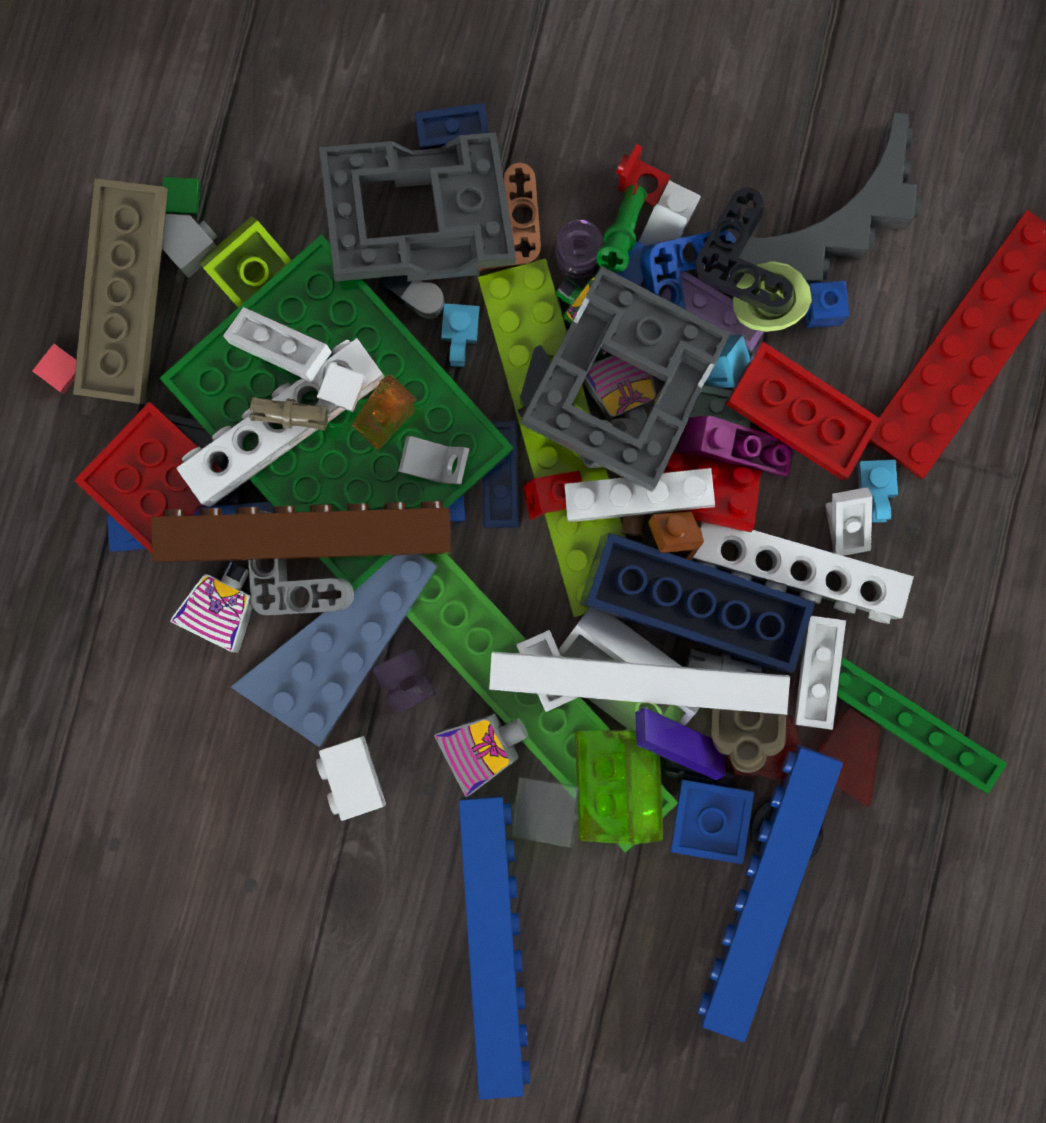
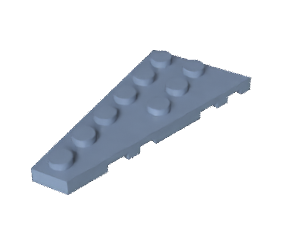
M395 555L354 591V600L347 609L322 613L232 685L231 688L318 747L322 746L435 573L438 565L423 555Z

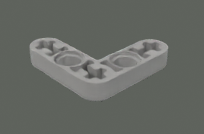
M260 510V511H259V514H261V513H273V511H262V510ZM274 559V568L269 573H266L261 568V560H248L251 603L255 611L261 615L341 611L347 609L354 600L353 587L345 579L328 578L287 581L286 559ZM275 578V583L263 584V579ZM302 586L308 590L310 595L309 602L305 607L299 606L295 599L297 589ZM341 591V598L321 599L320 592ZM269 594L275 595V602L265 603L264 598Z

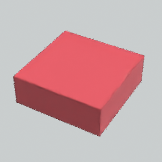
M53 344L32 372L64 394L75 380L76 359L56 344Z

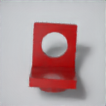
M636 144L631 155L625 154L617 168L616 174L620 175L618 190L625 192L628 186L635 185L633 195H635L638 188V179L643 175H651L657 180L658 187L653 193L647 194L644 203L655 207L671 176L640 161L643 147Z
M580 471L538 477L523 485L522 488L529 519L534 520L546 513L567 510L565 484L582 482ZM532 493L534 496L535 506L532 499Z

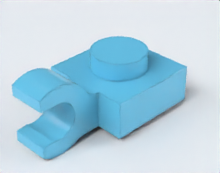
M444 303L441 339L442 342H451L449 358L451 367H465L466 343L477 344L479 306Z
M896 460L860 461L857 463L859 489L868 487L872 494V523L887 522V520L891 519V506L888 497H896L898 495Z

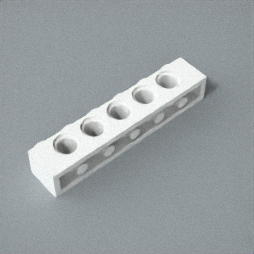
M358 339L352 342L346 340L331 351L333 356L325 361L312 381L301 378L293 385L286 383L272 393V400L285 402L289 398L295 399L296 403L302 404V397L305 393L309 391L319 392L331 362L367 377L358 400L385 382L386 378ZM321 399L315 405L328 407L329 412L326 414L328 415V422L346 410ZM249 408L242 415L244 420L233 428L226 426L217 431L212 436V443L203 449L197 447L188 452L182 458L184 463L176 469L200 503L211 507L318 429L293 426L292 429L283 428L277 430L273 428L271 422L251 421L250 413L253 412H250ZM256 433L259 437L257 447L252 451H245L243 448L244 438L248 434ZM226 454L229 459L228 467L223 472L216 473L213 469L215 458Z
M699 521L698 526L702 531L704 542L691 561L714 569L718 568L731 572L732 575L750 581L756 579L766 582L765 586L785 593L786 589L800 592V598L820 604L821 599L835 602L834 609L855 614L856 609L869 612V619L877 622L890 624L891 619L903 618L914 576L752 530L751 533ZM731 542L736 545L738 557L735 561H728L723 558L721 554L723 543ZM759 552H765L771 556L773 565L769 571H762L757 567L756 556ZM794 562L802 563L807 569V576L803 581H797L791 575L790 569ZM829 572H834L841 578V587L836 592L830 590L826 585L825 579ZM864 582L871 583L875 588L876 595L871 602L866 601L861 596L860 589Z

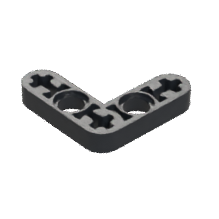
M741 188L731 197L697 256V274L702 282L766 312L782 314L792 306L794 300L790 282L777 274L739 258L764 212L763 199L760 192L754 188ZM749 201H753L754 209H746L742 216V223L739 221L742 213L740 204L746 205ZM727 229H735L740 233L739 239L732 244L723 243L720 240V236ZM714 261H718L719 268L728 273L727 281H724V272L712 269L708 273L705 264L712 265ZM743 273L751 274L755 278L753 285L746 289L738 288L734 284L736 277ZM762 281H765V290L760 289ZM779 289L783 290L784 299L777 298L775 302L771 301L769 292L776 293Z

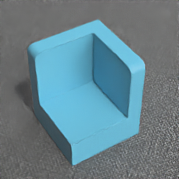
M743 334L729 335L704 385L716 388H733L750 361Z

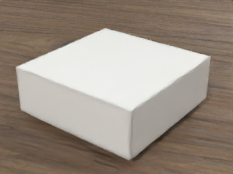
M331 362L317 398L353 412L367 377Z

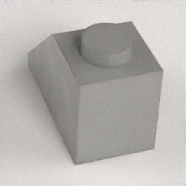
M165 214L162 249L181 271L190 278L202 267L198 262L217 247L213 241L218 236L204 220L198 225L190 215Z

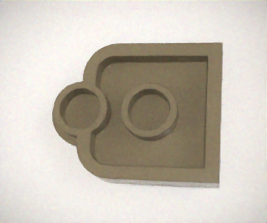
M712 708L711 735L713 745L720 753L730 755L731 763L737 770L745 773L756 772L764 766L767 756L776 755L784 748L786 743L787 715Z

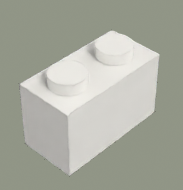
M364 736L319 751L321 758L316 759L317 768L322 780L328 779L332 793L327 794L328 802L334 815L339 813L341 821L386 805Z

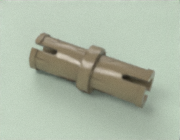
M253 397L250 404V412H253L250 413V420L282 424L283 428L292 429L293 426H301L325 431L328 423V415L326 414H328L329 409L327 406L296 403L295 399L289 398L284 402Z

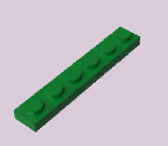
M844 657L841 658L837 691L838 699L983 793L989 794L1008 763Z

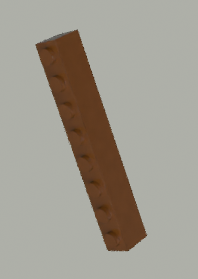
M442 501L420 502V509H406V503L392 502L383 503L384 510H369V504H347V511H332V505H311L310 512H295V506L273 507V513L259 514L258 507L236 508V514L222 515L221 508L199 509L200 515L185 516V510L182 509L163 510V517H151L152 562L172 563L452 554L450 508H443Z

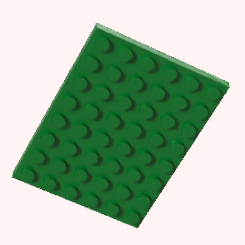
M322 234L160 377L163 383L212 437L220 429L226 426L233 428L244 420L242 415L250 408L253 397L272 400V393L277 388L286 383L293 385L302 378L227 342L223 335L243 307L326 344L331 351L343 341L349 340L352 342L358 339L383 373L386 381L358 400L353 412L344 410L327 423L325 431L318 429L250 478L252 483L274 507L295 506V512H310L311 505H332V511H347V504H369V510H384L383 503L392 502L406 503V509H420V502L442 501L443 508H449L514 450V447L362 279L335 281L331 246ZM309 391L305 393L302 397V404L315 406L319 400L317 398L318 392ZM272 423L274 429H283L282 424ZM251 433L244 438L243 448L245 451H252L257 447L259 443L258 435ZM413 436L448 447L469 448L462 483L443 484L399 472L406 437ZM458 457L454 460L452 474L456 470ZM394 556L331 557L320 559L337 578L347 580L352 585L353 590L356 591Z

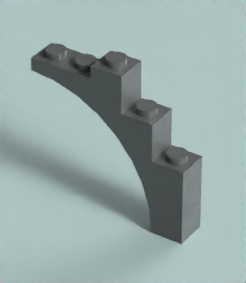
M893 114L886 125L882 151L871 177L863 189L843 208L822 222L794 233L768 238H749L739 258L754 265L772 261L788 264L802 274L808 285L811 283H821L822 279H827L830 259L824 258V256L861 260L868 249L873 248L875 228L870 226L905 230L914 219L918 218L921 207V198L916 197L917 185L905 184L910 170L909 161H905V151L910 148L913 135L912 127H908L909 114ZM744 273L738 275L734 282H739Z

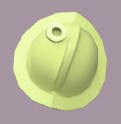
M774 261L757 264L756 266L788 280L792 285L794 300L792 306L786 312L772 314L733 297V311L739 322L750 329L765 332L782 330L796 324L807 313L812 302L808 283L800 272L788 264ZM744 273L736 286L741 289L749 288L753 285L755 278L751 274ZM762 281L761 288H760V289H762V290H765V286H764V282H765V281ZM781 289L776 293L769 292L773 302L777 298L784 299L783 290Z

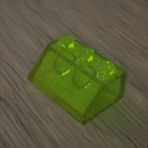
M636 729L575 731L579 841L630 845L662 841L663 818L660 755L636 745Z

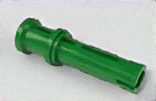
M630 185L625 189L614 225L606 229L603 237L605 245L599 248L596 256L600 267L602 266L614 273L622 272L627 268L629 263L628 252L634 248L636 242L634 229L647 197L645 189L639 185L635 195H633L635 185Z

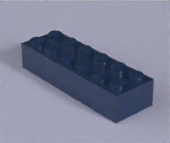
M607 533L600 537L579 604L780 672L794 673L815 603L667 552L660 553L658 549Z

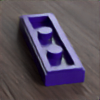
M645 707L635 712L637 746L712 779L718 780L726 776L724 754L714 747L712 738Z

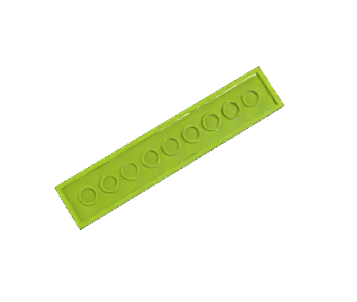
M546 258L478 277L534 478L579 470L582 482L609 479L605 467H586L580 454L520 424L522 420L518 413V409L522 408L520 396L534 348L541 345L550 362H552L567 334ZM581 385L573 403L580 410L590 414L583 386ZM567 510L546 513L544 515L573 617L582 616L589 607L579 603L601 535L611 533L626 538L625 534L621 533L620 517L569 522Z

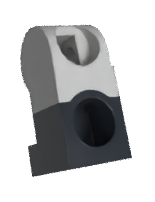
M407 275L381 277L378 283L384 292L420 317L435 319L443 313L445 300L441 289L437 285L424 283L423 281L407 282Z

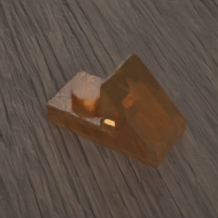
M389 374L379 382L352 423V426L378 450L413 415L416 410L413 404L417 399Z

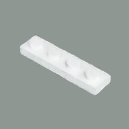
M711 468L663 473L653 492L626 478L565 484L567 518L569 522L715 507Z

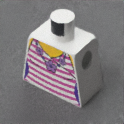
M230 562L221 580L204 574L173 615L170 622L228 651L238 653L253 609L251 595L241 591L249 570Z

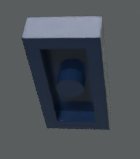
M485 103L415 113L420 150L440 148L459 135L489 133Z

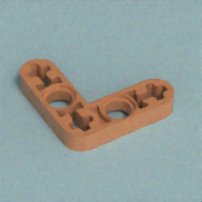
M515 163L507 168L504 173V185L514 247L519 249L521 248V242H528V246L535 248V250L530 251L529 257H522L520 251H515V265L479 268V271L509 269L538 261L540 258L541 240L536 179L532 168L525 163ZM518 173L522 174L523 179H529V181L524 182V197L517 198L516 183L510 182L515 180ZM521 206L529 208L533 215L531 220L525 224L517 223L512 217L514 210Z

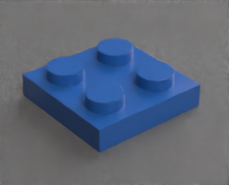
M681 779L670 852L743 864L754 791Z

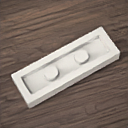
M244 307L223 335L229 344L308 381L314 379L331 354V350L326 344Z
M817 616L810 617L804 638L794 718L795 725L833 730L846 620Z

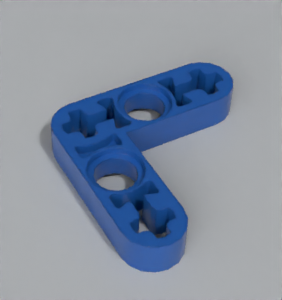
M728 230L723 231L720 236V240L723 243L732 244L736 242L734 235ZM712 231L646 246L641 254V268L645 289L659 296L660 288L666 285L671 291L670 302L686 310L680 272L696 269L697 256ZM687 243L692 244L695 249V257L691 263L687 262L683 256V249ZM663 255V262L655 264L654 257ZM667 274V279L657 280L656 276Z

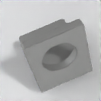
M407 436L399 472L443 484H461L469 448L448 447L413 436ZM458 457L456 470L452 474L454 460Z

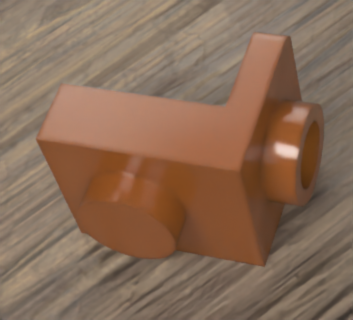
M691 511L653 514L648 522L660 553L679 551L682 558L692 560L704 542L702 531Z

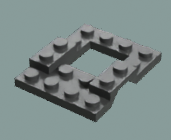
M496 132L459 135L444 146L435 149L410 150L393 141L319 147L335 281L407 275V282L474 276L479 275V268L515 265L516 254ZM394 180L395 188L431 185L438 232L367 239L360 183Z
M601 266L520 424L653 492L687 424L693 405L713 370L730 333ZM600 348L664 381L637 439L572 405Z

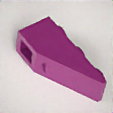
M704 415L688 418L687 424L680 436L677 452L757 469L763 473L788 477L793 448L773 435Z

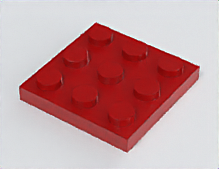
M150 402L74 480L151 554V517H163V510L182 509L185 510V516H194L203 506L176 469L184 463L182 461L183 456L198 446ZM213 462V469L216 473L224 471Z

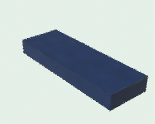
M517 420L490 421L514 447V450L483 477L484 528H519Z

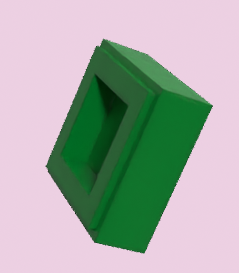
M163 177L162 186L168 188L165 214L198 217L201 185L199 179Z

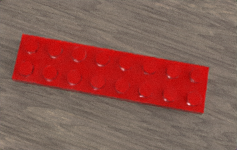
M1029 210L1022 214L878 417L881 421L869 443L891 459L896 460L898 464L920 479L925 478L1046 307L1045 221Z

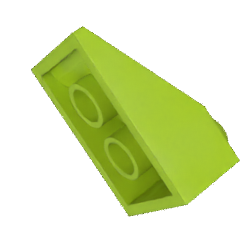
M251 216L198 263L239 308L292 260L259 221Z

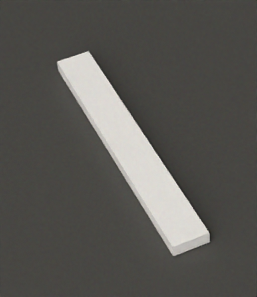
M493 651L489 689L787 715L790 676Z

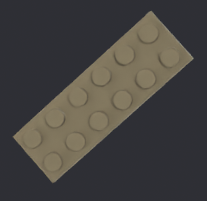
M94 178L74 395L146 404L168 188Z

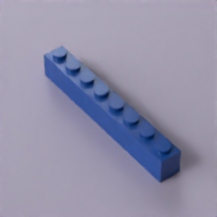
M796 744L794 752L789 750L785 757L782 771L786 772V776L782 786L776 785L772 793L770 806L774 807L770 821L764 819L760 827L758 841L762 843L758 855L752 854L748 861L745 875L750 877L746 889L740 888L733 905V909L737 911L733 924L727 923L721 939V944L725 945L721 959L715 957L709 973V979L713 980L709 993H702L697 1006V1013L701 1014V1024L705 1029L745 1043L843 766V762L835 757Z
M503 795L464 797L459 799L479 1100L523 1097L524 1084H530L529 1061H522L521 1047L528 1046L527 1025L519 1024L518 1010L525 1009L524 987H517L516 972H523L521 950H514L513 935H520L519 913H511V899L517 898L516 876H509L508 862L515 861L513 839L506 840L505 825H512L511 803H504Z

